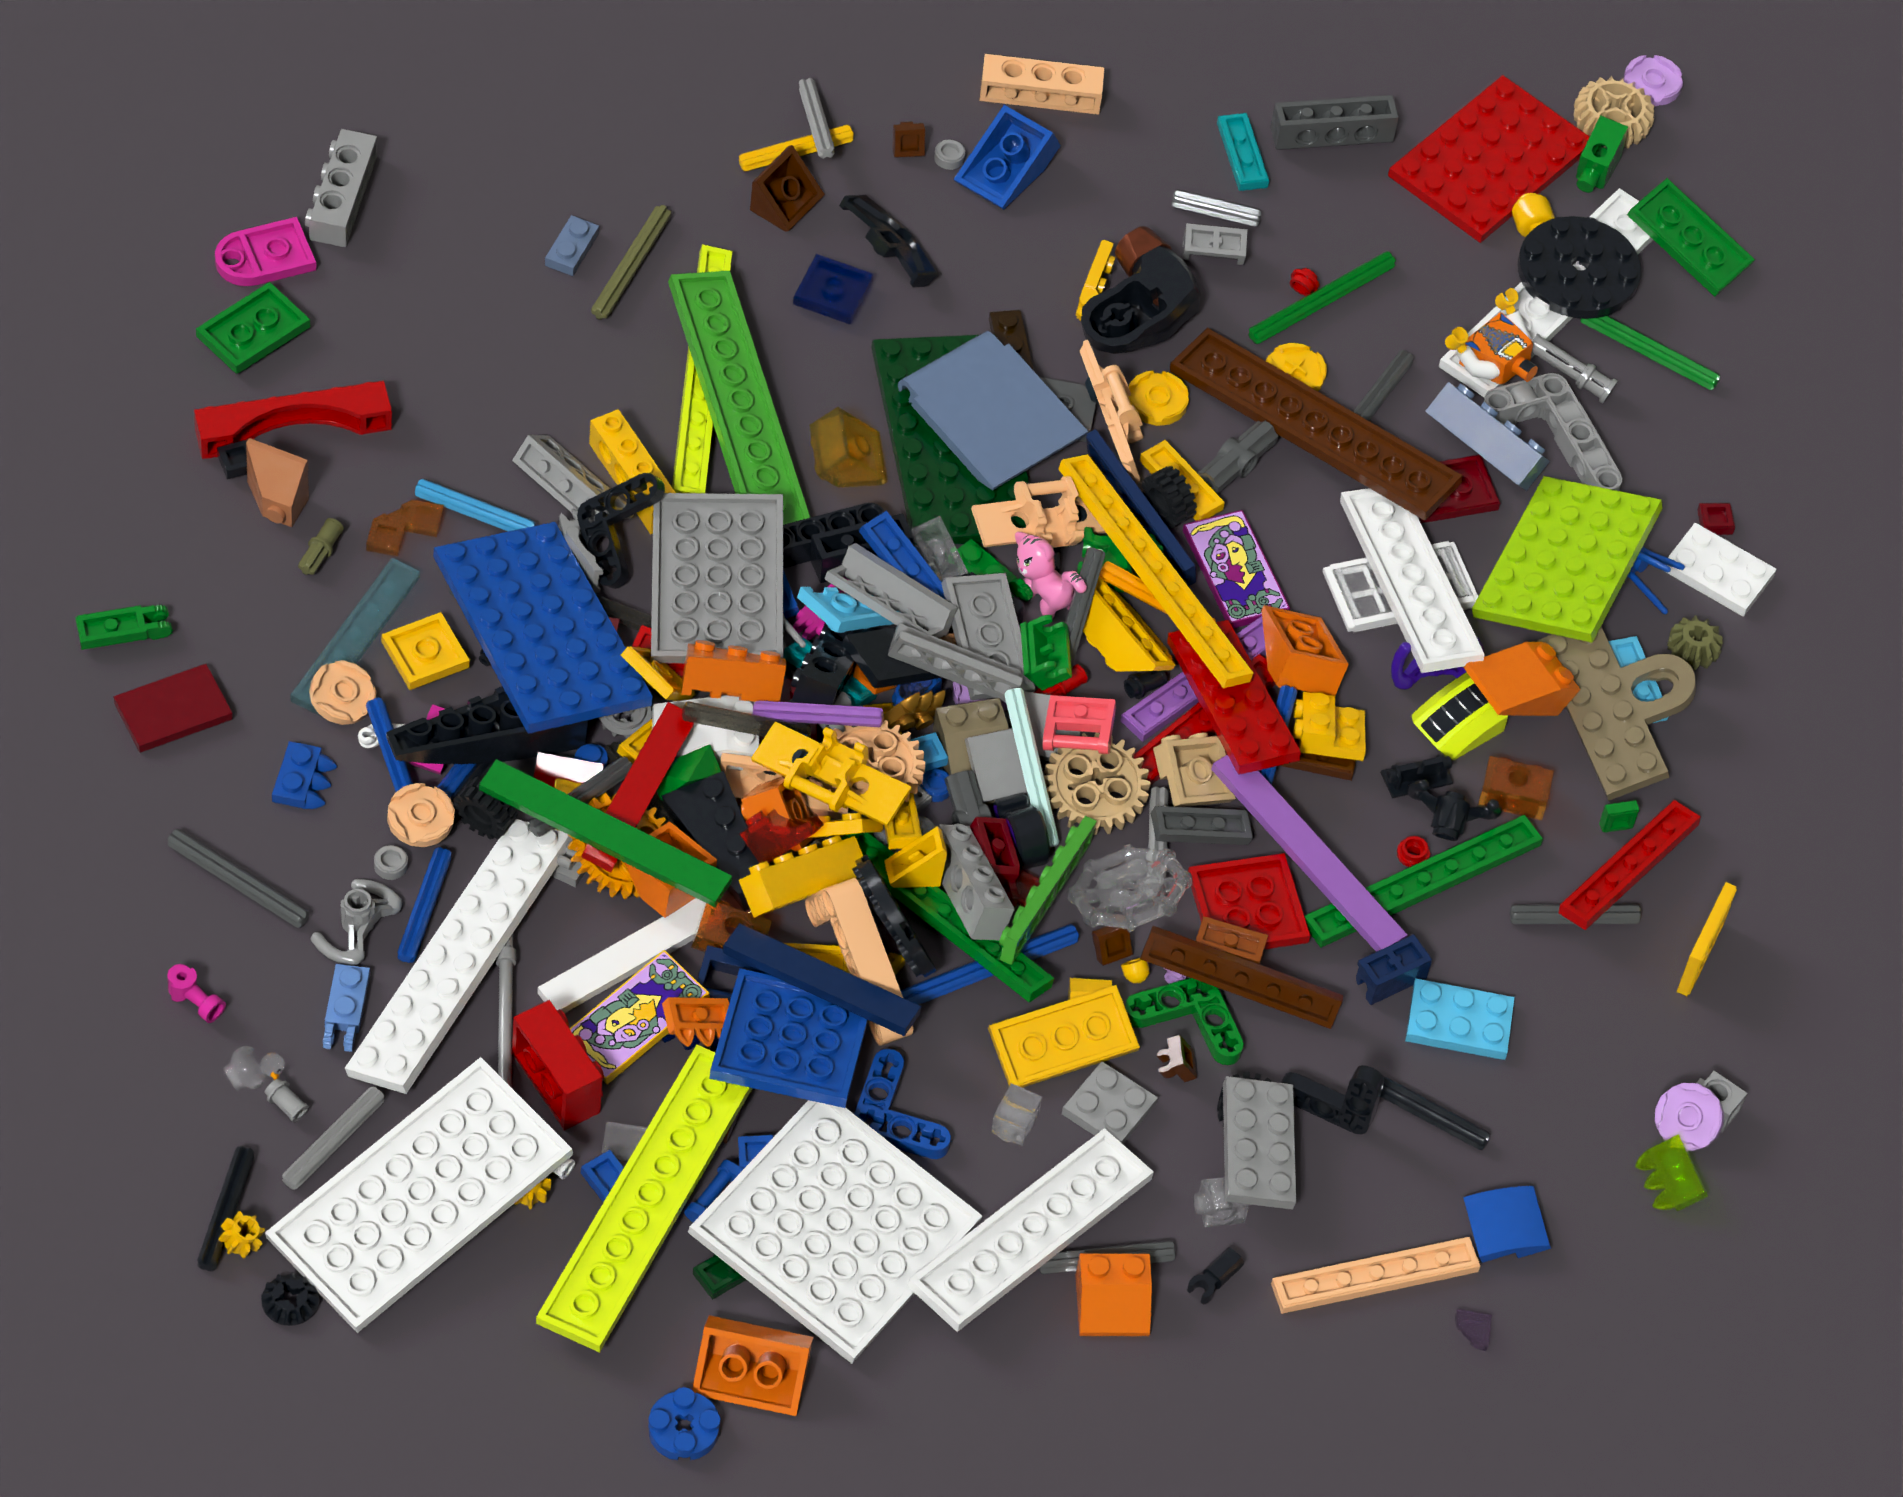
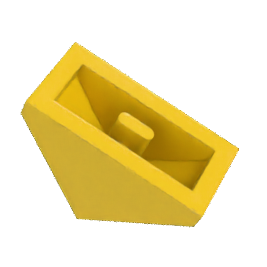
M938 826L884 860L889 883L893 888L940 887L947 850L942 830Z

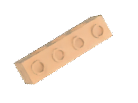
M985 54L979 101L1099 115L1104 68Z

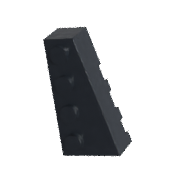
M724 771L662 795L665 808L672 820L678 824L687 836L717 859L716 868L732 875V882L727 890L744 911L749 910L750 907L739 880L750 875L749 868L762 863Z

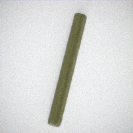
M660 205L654 208L592 306L591 313L596 316V319L608 318L671 217V211L667 209V206Z

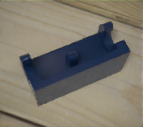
M1411 935L1358 960L1357 965L1359 968L1356 981L1358 985L1366 983V1000L1370 1005H1373L1413 986L1415 978L1426 980L1432 958L1416 936Z

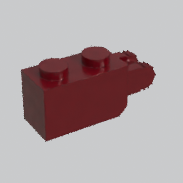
M976 816L970 828L1013 907H1016L1019 895L1015 881L1019 876L1020 864L1007 821L1004 818Z

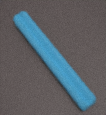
M420 479L415 488V495L419 498L508 532L535 526V522L426 479Z

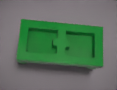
M1044 615L1028 623L1025 621L1020 624L1024 676L1042 691L1072 677L1068 625L1064 622H1059L1051 627H1045L1044 625L1052 622V615Z

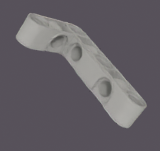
M1548 373L1533 377L1529 382L1522 380L1487 391L1483 402H1486L1498 412L1495 418L1502 424H1505L1508 420L1512 424L1517 425L1518 422L1536 417L1546 420L1554 434L1555 442L1569 466L1575 470L1582 484L1620 491L1622 475L1583 406L1563 376L1556 373Z

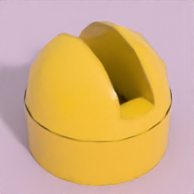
M1140 958L1121 964L1124 977L1132 983H1142L1149 975L1148 962Z

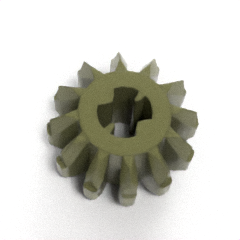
M1696 615L1691 621L1683 617L1679 624H1675L1671 628L1670 637L1667 642V649L1672 651L1671 654L1684 659L1692 666L1694 671L1699 665L1707 669L1712 662H1716L1723 645V637L1718 635L1719 626H1709V618L1702 622L1699 621Z

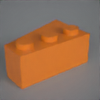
M696 640L695 644L688 643L681 695L691 696L692 690L710 692L711 698L721 699L723 694L739 697L742 701L780 702L786 670V659L780 658L781 654L772 651H761V655L747 653L748 649L741 646L730 645L727 650L715 648V643Z

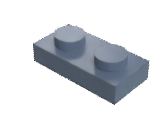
M571 215L546 255L545 266L574 276L599 234V225Z

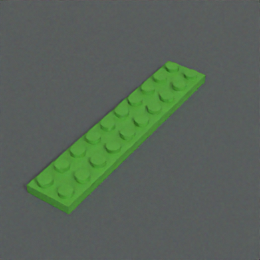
M730 271L671 274L668 281L735 494H783V525L810 518Z

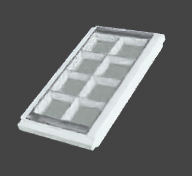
M1445 541L1431 544L1462 609H1472L1478 595L1455 543ZM1367 557L1331 564L1329 567L1323 568V574L1348 632L1353 631L1354 633L1398 624Z

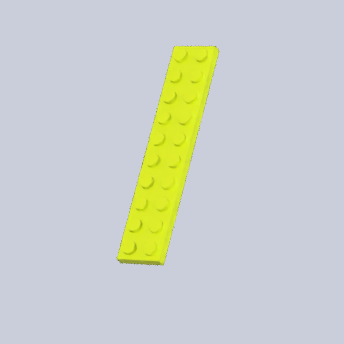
M696 1044L536 1316L537 1325L599 1353L602 1350L752 1090L750 1087L709 1079L715 1052Z

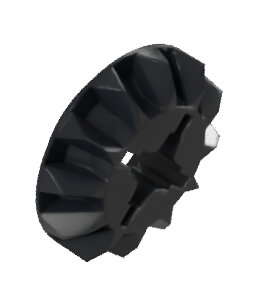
M294 1272L285 1276L278 1274L273 1281L266 1283L263 1294H261L262 1308L265 1314L278 1324L287 1326L298 1325L309 1320L316 1312L319 1304L318 1291L314 1285L312 1286L306 1276L300 1277ZM284 1290L290 1291L292 1295L298 1294L296 1296V1308L289 1300L282 1301L284 1299Z

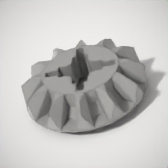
M648 706L623 712L625 715L631 714V722L625 718L619 720L620 713L600 717L599 719L603 730L608 729L611 731L613 737L619 734L624 735L627 739L651 720L652 711L651 707Z

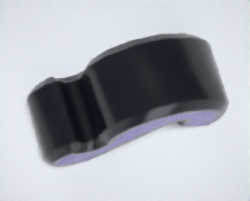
M1023 793L996 799L993 803L994 818L1006 819L1019 860L1020 870L1047 864L1050 858L1049 837L1045 821L1039 809L1032 805L1030 806L1029 797Z

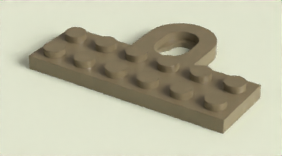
M1602 626L1593 643L1554 634L1537 640V642H1546L1553 647L1556 657L1564 667L1571 671L1574 676L1573 680L1581 689L1568 703L1566 709L1608 801L1669 778L1666 765L1647 725L1675 715L1690 705L1696 693V679L1692 667L1678 656L1657 654L1620 668ZM1652 680L1658 682L1660 680H1668L1673 684L1671 692L1654 701H1640L1633 695L1634 688L1642 681Z

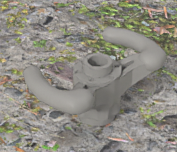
M354 879L351 883L353 890H350L345 895L344 900H341V923L343 929L348 933L349 950L341 951L335 948L319 932H315L311 936V941L319 952L328 959L340 964L356 966L361 963L365 958L363 941L373 929L375 923L381 917L396 915L402 908V899L392 889L382 883L366 879ZM370 893L378 895L383 899H371ZM354 935L357 936V942H354Z

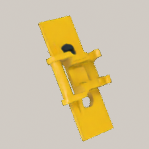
M774 722L753 754L752 762L784 776L783 786L785 788L801 791L829 805V809L834 812H838L841 807L845 809L848 807L887 827L890 825L912 790V787L867 766L866 763L869 757L866 745L856 742L853 750L839 743L836 731L828 727L824 728V739L822 743H819L782 724ZM813 776L837 789L834 793L806 778ZM858 781L867 782L869 788L865 793L857 795L851 791L854 783Z

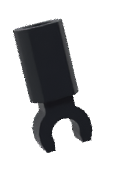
M1227 1248L1203 1271V1275H1196L1190 1280L1187 1291L1191 1293L1198 1287L1205 1289L1206 1292L1202 1295L1201 1303L1203 1305L1209 1303L1212 1300L1215 1288L1220 1289L1243 1267L1244 1261L1242 1257L1232 1248Z

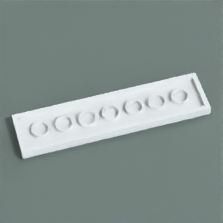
M1370 488L1341 492L1340 503L1406 642L1411 645V652L1421 673L1464 667L1469 662L1484 661L1485 654L1418 517Z
M1104 1128L909 1279L908 1287L958 1332L1150 1182L1154 1171Z

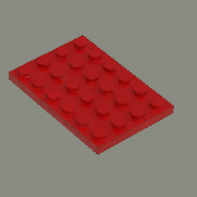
M1502 75L1389 168L1388 176L1481 243L1512 217V208L1522 195L1541 193L1579 161L1590 137Z

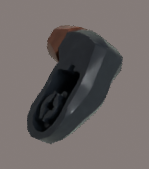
M1146 226L1138 227L1127 233L1119 241L1115 250L1116 258L1128 278L1124 279L1117 286L1090 298L1082 307L1081 325L1086 340L1095 349L1112 354L1127 353L1143 347L1156 345L1171 337L1182 324L1199 311L1201 292L1196 278L1187 264L1172 251L1170 245Z

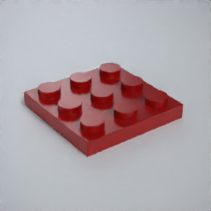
M1285 853L1191 866L1188 868L1187 876L1201 922L1203 916L1266 934L1268 938L1265 949L1309 943L1310 933Z

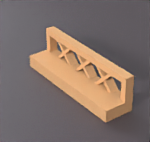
M722 753L720 769L724 771L736 802L740 806L742 804L741 799L757 785L782 777L777 773L775 775L765 774L764 771L771 770L752 762L751 756ZM727 765L741 767L743 770L727 769ZM813 776L807 779L823 787V781ZM802 792L811 816H830L832 819H842L841 814H848L849 812L848 807L847 809L841 807L838 812H834L829 809V805Z

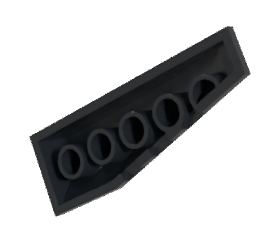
M502 686L495 689L493 695L483 699L480 696L469 699L467 705L453 710L452 707L439 711V716L430 720L421 718L386 732V738L395 759L399 761L427 764L494 763L496 759L505 762L537 757L538 752L554 754L579 749L586 744L588 720L528 734Z

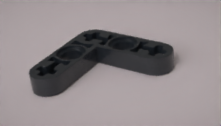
M651 473L639 474L586 500L578 508L577 520L586 548L595 556L596 563L603 570V575H599L598 582L609 588H620L625 584L629 575L614 524L656 504L664 495L665 486L663 481ZM648 482L653 484V486L649 488V495L643 493V491L647 489ZM620 494H625L627 496L626 506L622 510H616L614 504L616 498ZM593 509L599 512L596 515H594V522L589 520V518L593 516ZM607 536L609 539L608 548L604 552L599 553L596 547L597 542L601 537ZM610 566L617 569L613 573V579L607 577L611 573Z
M1358 1066L1349 1082L1346 1095L1293 1072L1286 1073L1281 1083L1293 1085L1294 1106L1349 1132L1365 1134L1375 1117L1384 1086V1077L1372 1067Z

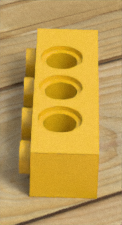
M619 409L590 420L589 444L617 485L639 474L651 473L663 481L665 486L664 493H676ZM648 482L647 489L643 491V493L649 495V488L652 487L653 484ZM652 505L636 513L650 534H653Z

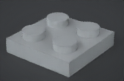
M1101 1061L1063 1106L1062 1115L1094 1136L1105 1128L1124 1144L1156 1106L1158 1097Z

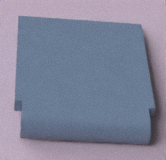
M989 331L983 332L898 382L899 392L906 387L908 388L911 406L975 478L991 490L998 488L1088 433L1087 429L1009 343L1004 346Z

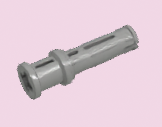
M1538 333L1532 341V353L1574 379L1577 388L1580 390L1585 388L1599 397V402L1602 404L1618 382L1617 379L1613 378L1611 380L1598 372L1595 365L1588 363L1586 366L1564 350L1541 337ZM1546 351H1549L1550 353L1554 354L1555 356H1557L1558 358H1560L1561 360H1563L1564 362H1566V363L1569 364V365H1566L1565 363H1563V362L1560 361L1559 359L1555 358L1554 356H1552L1551 354H1549V353L1546 352ZM1593 381L1597 382L1598 384H1600V385L1603 386L1604 388L1600 387L1599 385H1597V384L1594 383Z

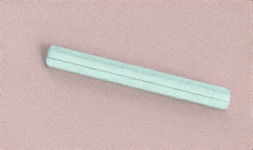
M1022 688L1009 689L1005 692V700L1030 805L1036 807L1041 812L1047 827L1050 848H1053L1059 844V838L1024 691Z

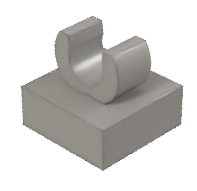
M568 842L566 845L567 852L564 856L559 855L557 860L558 866L551 876L576 888L585 873H577L582 864L581 862H571L570 859L577 851L568 849L567 846L571 843Z

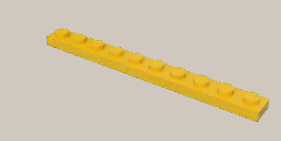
M1089 455L1062 459L1058 468L1063 476H1070L1080 499L1223 688L1250 682L1253 671Z

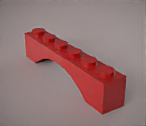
M384 381L346 387H333L313 392H301L287 396H273L267 399L248 402L240 401L234 404L215 407L208 406L194 410V421L202 459L218 457L217 447L249 438L254 439L273 429L289 425L324 424L344 428L359 435L392 430V409Z

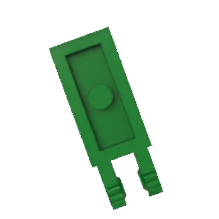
M972 539L948 557L950 566L956 567L967 575L971 572L976 575L1006 573L1010 591L1025 602L1029 601L1033 596V592L1028 584H1025L1021 578H1017Z
M162 604L141 607L140 605L78 615L75 619L81 650L145 640L147 638L157 640L170 636L173 631L172 625L164 621L169 615L168 609Z

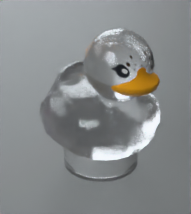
M243 1046L233 1052L231 1063L223 1067L237 1091L244 1087L257 1089L264 1084L266 1076H270L274 1080L279 1078L285 1067L282 1056L277 1053H268L262 1058L259 1065L253 1056L254 1048Z

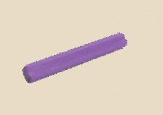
M756 701L753 705V718L762 721L881 727L884 720L883 709L876 707Z

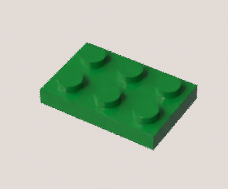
M268 282L197 327L196 337L237 375L310 328V319L271 282Z

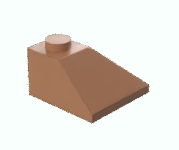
M249 438L246 442L247 482L263 517L268 518L274 523H282L292 527L309 500L308 460Z

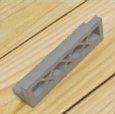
M528 435L512 460L570 512L571 509L578 511L583 502L610 489L549 435ZM618 496L614 504L616 510H622L627 503ZM593 509V516H591L589 520L594 522V515H596L599 512ZM634 514L625 519H632Z
M857 543L848 546L842 565L827 571L825 576L826 581L898 626L901 623L937 638L948 634L958 608Z
M901 623L895 629L887 655L991 697L1000 698L1004 702H1006L1005 692L1009 689L1020 688L1023 680L1022 677H1019L1021 670Z

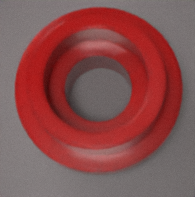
M1294 269L1291 273L1290 286L1304 296L1311 294L1320 287L1317 275L1310 269Z
M1410 836L1398 845L1397 857L1403 865L1412 867L1429 859L1430 849L1424 839L1418 836Z

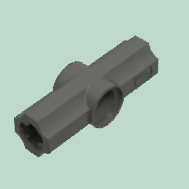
M1266 420L1264 422L1257 421L1238 439L1234 437L1229 438L1220 448L1217 457L1200 470L1198 475L1217 494L1238 476L1245 478L1254 469L1258 459L1277 443L1278 435L1274 430V426Z

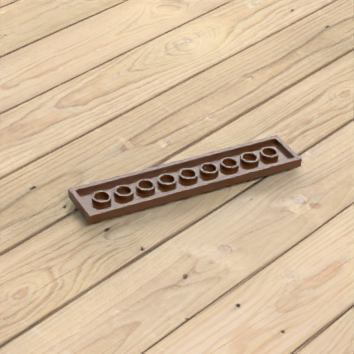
M1208 327L1170 363V372L1256 422H1264L1266 420L1274 426V430L1279 436L1423 520H1426L1461 485L1462 475Z

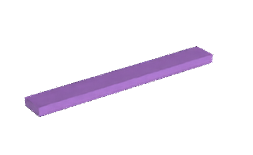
M1228 755L1213 763L1211 770L1376 952L1407 938L1408 935L1258 770L1238 775Z

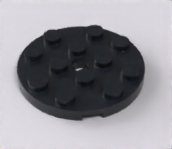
M1556 217L1538 225L1524 239L1517 264L1520 280L1533 298L1538 297L1547 303L1549 310L1582 319L1604 317L1619 311L1624 303L1633 298L1641 275L1639 257L1629 240L1616 229L1592 217ZM1576 261H1579V264L1584 266L1586 270H1577L1573 265L1576 264Z
M866 854L855 861L857 866L852 868L858 878L863 891L873 904L874 910L895 940L899 951L915 976L918 977L922 974L926 978L937 970L869 856Z

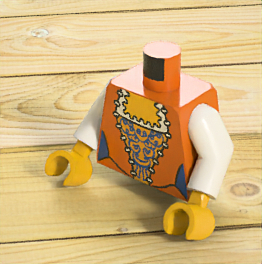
M1509 288L1505 291L1508 301L1503 293L1497 295L1495 299L1496 306L1501 310H1506L1507 314L1504 315L1500 312L1469 337L1463 327H1457L1445 339L1447 348L1451 350L1457 349V356L1460 359L1459 364L1465 367L1471 376L1489 379L1497 384H1505L1515 375L1529 382L1538 370V367L1530 362L1533 348L1531 337L1519 309L1515 310L1514 304L1518 301V293L1515 289Z

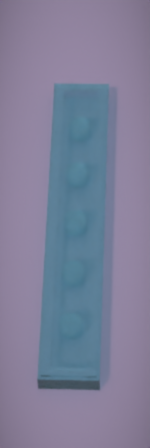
M391 558L291 693V702L318 714L311 703L309 694L311 680L321 666L327 663H335V661L345 660L357 664L420 579L419 570Z

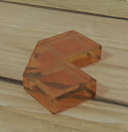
M410 500L402 504L400 509L388 515L384 513L374 518L366 542V551L398 556L405 531L437 537L444 513V505Z

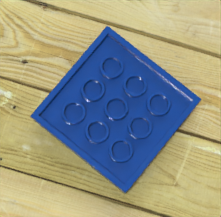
M739 968L710 1069L709 1079L845 1108L868 1020L772 975Z

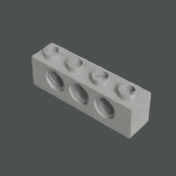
M341 129L338 139L331 142L329 149V158L331 159L329 163L325 162L323 164L321 181L323 182L321 186L316 185L313 195V203L315 205L313 209L308 208L305 226L309 227V240L346 248L377 158V136Z
M939 824L947 850L941 880L946 893L971 939L999 941L1014 911L1011 901L970 826L963 824Z

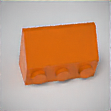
M709 1315L703 1330L692 1390L710 1399L797 1416L814 1337Z

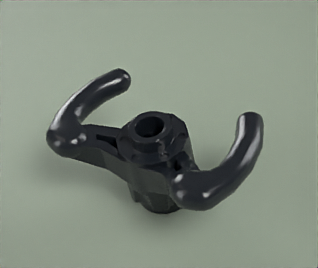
M1427 780L1412 781L1406 789L1412 799L1422 801L1434 814L1431 827H1433L1432 834L1445 840L1457 841L1459 835H1463L1465 824L1468 821L1478 818L1496 819L1503 813L1502 805L1495 799L1489 800L1487 806L1470 807V804L1465 801V796L1460 793L1447 791L1445 796H1438L1436 798L1427 791L1429 788Z

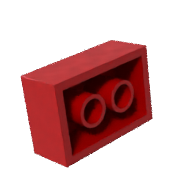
M549 999L514 1016L512 1054L563 1130L565 1131L599 1114L601 1098L603 1097V1070L597 1061L592 1062L586 1054L587 1050L582 1038L579 1035H573L569 1029V1022L561 1009L556 1010Z

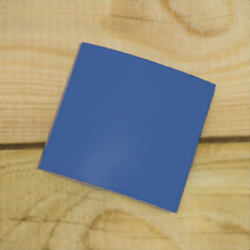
M1534 1186L1501 1188L1463 1197L1482 1263L1516 1253L1518 1258L1551 1249Z

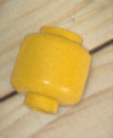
M1536 193L1522 195L1512 208V216L1517 231L1524 237L1538 225L1555 218L1548 199Z

